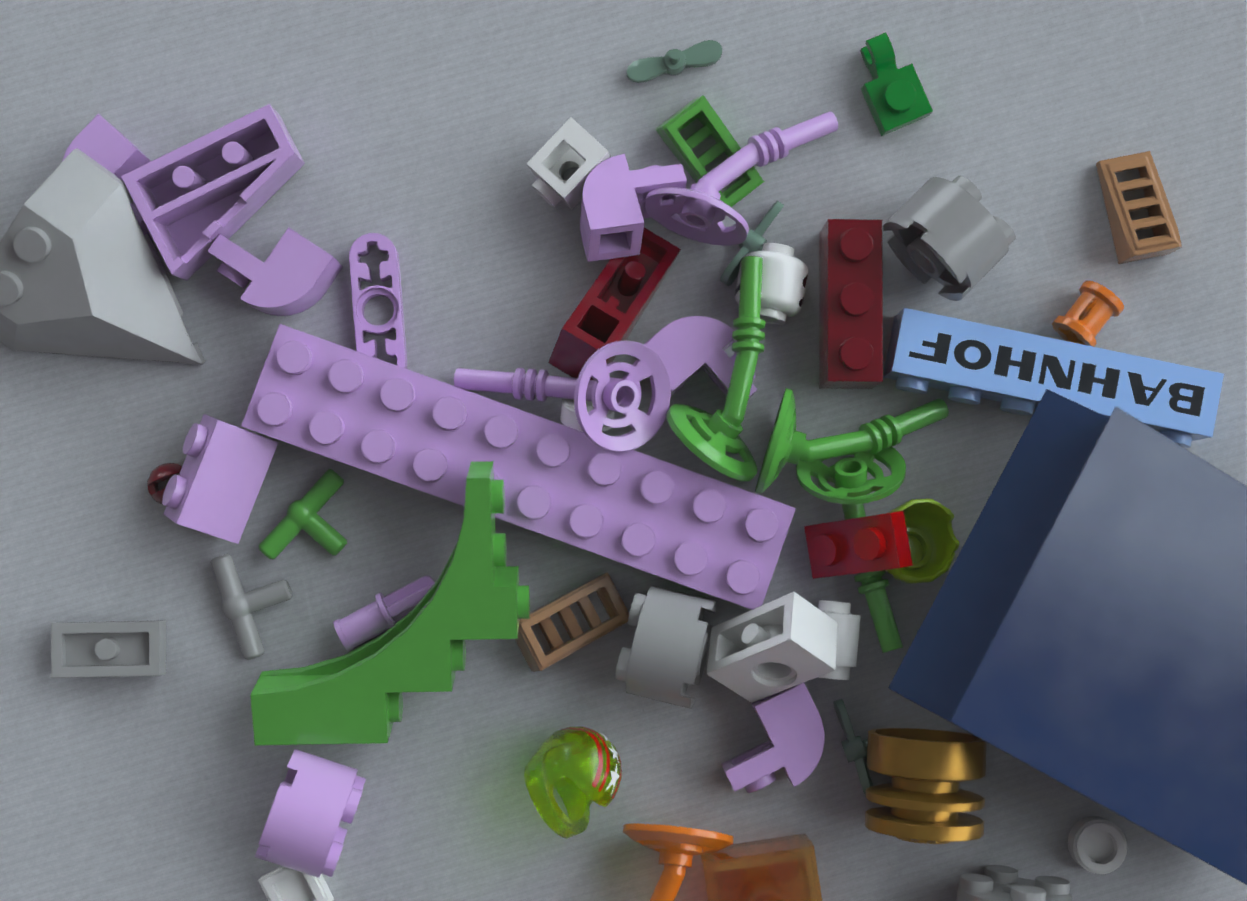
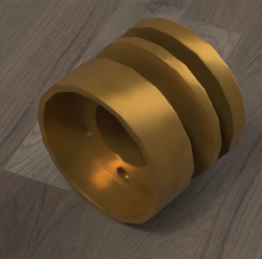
M877 728L869 730L867 767L874 772L891 776L892 782L871 786L866 789V798L870 802L884 805L883 807L870 808L865 811V826L867 829L880 834L894 836L903 841L922 844H946L954 841L980 839L984 835V821L980 817L963 812L983 809L985 807V798L974 792L960 789L959 782L977 780L986 776L987 742L972 734L920 728Z

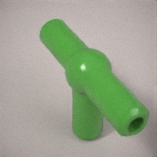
M328 469L301 499L295 500L289 505L286 516L258 545L259 550L269 559H275L303 529L332 556H336L347 545V539L317 513L344 484V479L334 470Z

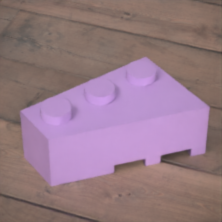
M268 104L121 177L171 275L188 280L212 256L207 251L219 233L229 239L305 163L281 116Z

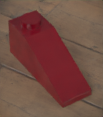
M644 227L640 255L609 260L562 327L548 363L572 378H578L586 361L598 349L612 342L626 341L681 249ZM617 355L606 359V364L613 362Z

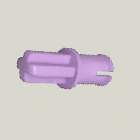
M423 576L386 596L380 592L375 595L376 601L342 619L333 621L336 633L345 649L349 652L355 649L356 646L392 628L414 609L435 581L430 576Z

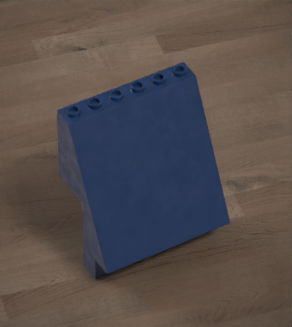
M1046 389L888 688L1066 785L1078 794L1247 885V486L1116 406L1110 418Z

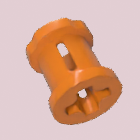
M1088 280L1079 288L1080 297L1065 316L1056 317L1052 327L1065 341L1094 347L1097 344L1096 335L1111 316L1118 317L1124 305L1105 286Z

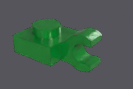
M886 32L866 40V47L861 48L860 52L873 80L865 83L861 91L881 137L928 117L933 112V109L913 64L911 63L900 69L897 68L894 49Z

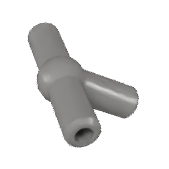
M227 553L213 558L210 563L224 599L222 605L223 613L232 622L244 658L250 660L264 654L265 649L252 613L290 600L292 597L290 586L283 579L244 593L232 556Z

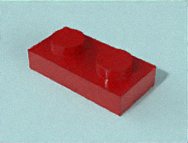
M904 511L804 526L813 579L913 566Z

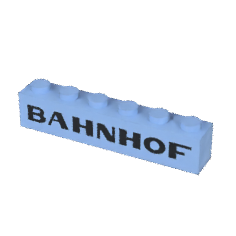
M908 308L902 309L894 316L883 378L897 380L895 388L899 390L926 394L928 387L949 391V400L975 405L980 404L981 398L1001 402L1000 410L1019 415H1033V409L1037 408L1046 389L1110 418L1116 406L1184 448H1190L1192 441L1213 437L1224 377L1223 373Z

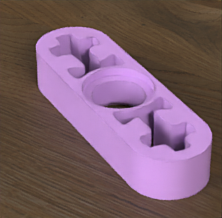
M378 233L364 234L355 240L349 252L356 351L377 358V342L373 339L365 343V333L385 335L396 330V340L385 338L386 352L390 357L397 358V366L407 369L399 254L394 244L386 236ZM377 245L382 254H389L388 261L380 262L379 272L382 282L392 279L391 288L374 285L361 290L362 281L372 283L370 267L367 263H360L361 256L369 255V246ZM382 296L391 300L394 312L392 318L387 323L372 325L367 322L364 316V308L370 299Z

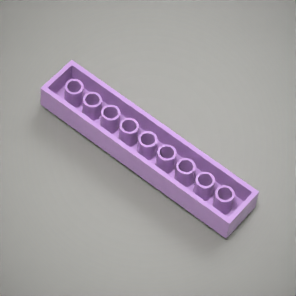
M279 324L241 425L244 428L464 507L466 478L470 463L493 461L494 480H504L505 511L504 514H495V518L751 610L763 604L796 508L635 450L619 452L602 448L593 443L582 431Z

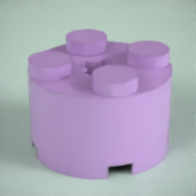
M294 749L287 766L289 768L287 775L279 786L267 818L255 858L317 878L321 874L332 877L348 830L339 827L340 821L352 823L366 778L357 776L358 769Z

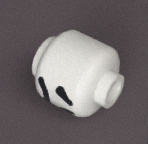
M764 243L762 251H754L745 255L757 256L763 259L760 319L765 320L769 324H785L787 317L801 312L809 276L807 265L800 259L793 257L795 249L779 243ZM741 265L735 290V300L738 303V305L740 298Z

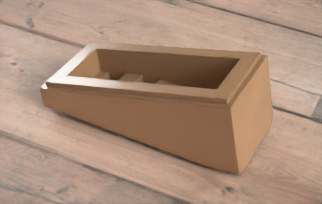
M1146 151L1098 161L1096 167L1118 264L1168 255L1182 248L1178 227L1151 152ZM1133 169L1139 170V179L1118 183L1115 173ZM1143 189L1145 198L1130 201L1124 200L1122 193ZM1148 209L1149 217L1131 220L1129 212ZM1152 228L1154 237L1138 240L1136 231Z
M606 572L530 612L529 619H520L518 639H515L531 671H542L627 623L629 612L611 577ZM595 591L610 619L601 622L588 597L589 594ZM575 602L578 604L590 627L585 632L582 631L569 606ZM555 613L558 614L570 637V640L564 643L550 618ZM537 623L551 650L545 653L531 629V626Z

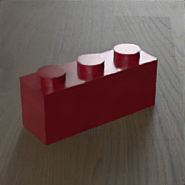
M828 219L819 233V389H873L883 382L882 220Z

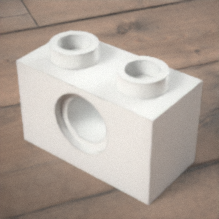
M791 592L712 627L707 675L753 703L835 671L838 622L797 593Z

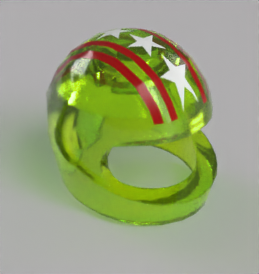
M582 726L567 727L555 731L541 743L524 768L525 784L536 810L557 835L566 839L583 833L587 829L590 818L589 807L594 801L600 806L607 807L615 798L622 779L621 759L616 747L604 734ZM553 787L559 793L569 817L564 814L553 795Z

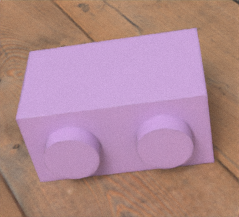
M203 414L200 424L194 423L185 438L183 453L187 456L180 474H174L164 490L162 503L166 506L163 515L176 524L238 544L279 442Z

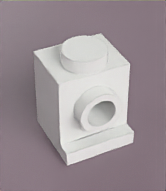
M570 117L528 161V167L537 178L532 187L554 208L562 201L573 210L582 200L583 186L589 173L599 163L611 158V155L604 146ZM571 167L578 168L567 181L563 180L564 172Z

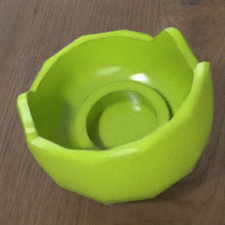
M911 499L890 510L888 513L904 511L913 566L886 571L892 574L895 579L907 584L929 583L949 570L960 542L955 537L952 528L954 514L950 509L934 499Z

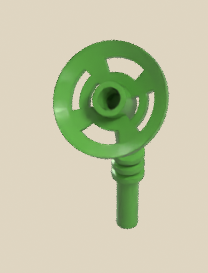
M757 256L741 258L739 318L733 320V327L738 330L732 332V339L737 341L732 344V351L737 354L724 410L717 409L712 415L700 408L677 403L673 404L666 413L671 429L691 452L713 469L739 481L752 480L758 471L757 464L749 448L739 436L743 431L741 423L744 420L758 355L764 352V345L759 343L765 340V333L760 330L765 328L766 323L765 320L760 319L763 259ZM725 452L739 453L744 462L725 455Z
M786 388L766 449L755 493L762 494L778 477L786 462L798 465L799 460L811 462L865 451L870 454H877L881 450L898 445L903 436L947 418L949 415L948 406L945 401L939 398L895 417L889 414L870 421V423L862 424L859 427V431L807 440L806 433L796 431L795 399L792 389Z
M892 446L886 450H881L877 454H870L867 451L849 454L854 455V457L840 459L830 467L822 463L826 459L811 462L799 460L798 465H796L797 480L802 488L811 495L824 501L841 504L845 520L865 517L866 513L863 503L874 502L891 495L905 480L906 464L904 458ZM876 459L883 463L890 470L891 475L884 477L881 467L873 462V460ZM867 472L870 473L874 477V479L867 480ZM810 476L818 478L820 488L812 482ZM827 481L834 483L835 488L832 487ZM886 571L858 573L854 576V580L862 584L857 590L859 594H865L882 653L903 648L885 589L890 585L889 580L882 579Z

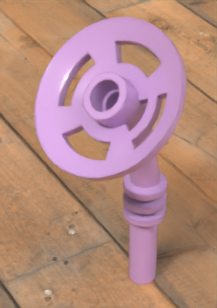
M829 111L784 130L775 127L768 132L760 133L758 136H752L748 139L747 145L701 177L697 184H692L689 189L659 188L650 191L645 199V209L656 222L686 238L712 245L730 246L740 244L746 240L749 226L738 212L720 200L721 195L719 191L754 165L762 167L778 159L788 156L789 150L837 131V118ZM668 194L676 195L675 199L662 200V197ZM725 216H728L736 224L725 227L722 221L725 219Z
M616 341L598 349L586 361L578 378L550 376L548 370L543 369L537 374L536 369L530 368L527 370V373L524 368H517L515 373L457 368L454 374V386L464 390L513 394L514 399L521 400L525 395L526 400L533 401L536 396L537 400L545 402L547 397L573 399L576 417L585 435L596 445L619 452L634 450L644 445L658 432L666 418L671 398L670 379L663 361L651 348L633 341ZM621 354L630 355L637 359L633 365L624 362L606 364V359ZM621 370L626 374L620 379L610 377L609 373ZM650 377L652 396L648 412L645 414L638 409L641 401L639 381ZM586 401H591L594 407L589 413L587 412ZM608 410L623 414L622 417L616 419L606 417ZM603 425L611 428H622L630 425L632 431L619 436H610L604 434L602 428Z

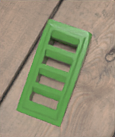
M704 95L693 99L655 129L696 183L708 173L704 167L723 152L730 157L741 149ZM695 119H698L703 126L684 140L679 132ZM711 135L716 143L696 157L692 149ZM754 166L743 173V176L723 192L719 191L721 201L732 207L764 182Z

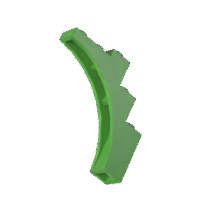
M493 461L470 463L466 478L464 519L457 544L438 580L411 612L381 636L345 655L305 667L261 672L250 695L255 745L388 743L393 722L402 721V692H452L456 671H465V640L518 639L520 619L530 618L529 585H519V566H506V534L495 532V514H504L505 487L504 480H494Z

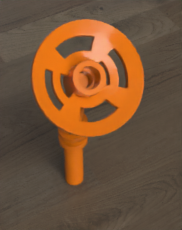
M634 823L623 825V833L632 840L660 852L659 864L664 865V869L650 901H674L685 877L686 868H692L693 856L720 851L733 845L734 837L731 835L703 829L659 824Z

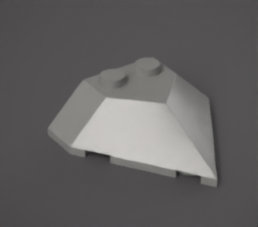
M78 148L74 149L23 204L0 241V342L12 351L203 365L206 361L198 344L192 343L181 318L184 314L149 235H144L130 205L133 202L124 181Z

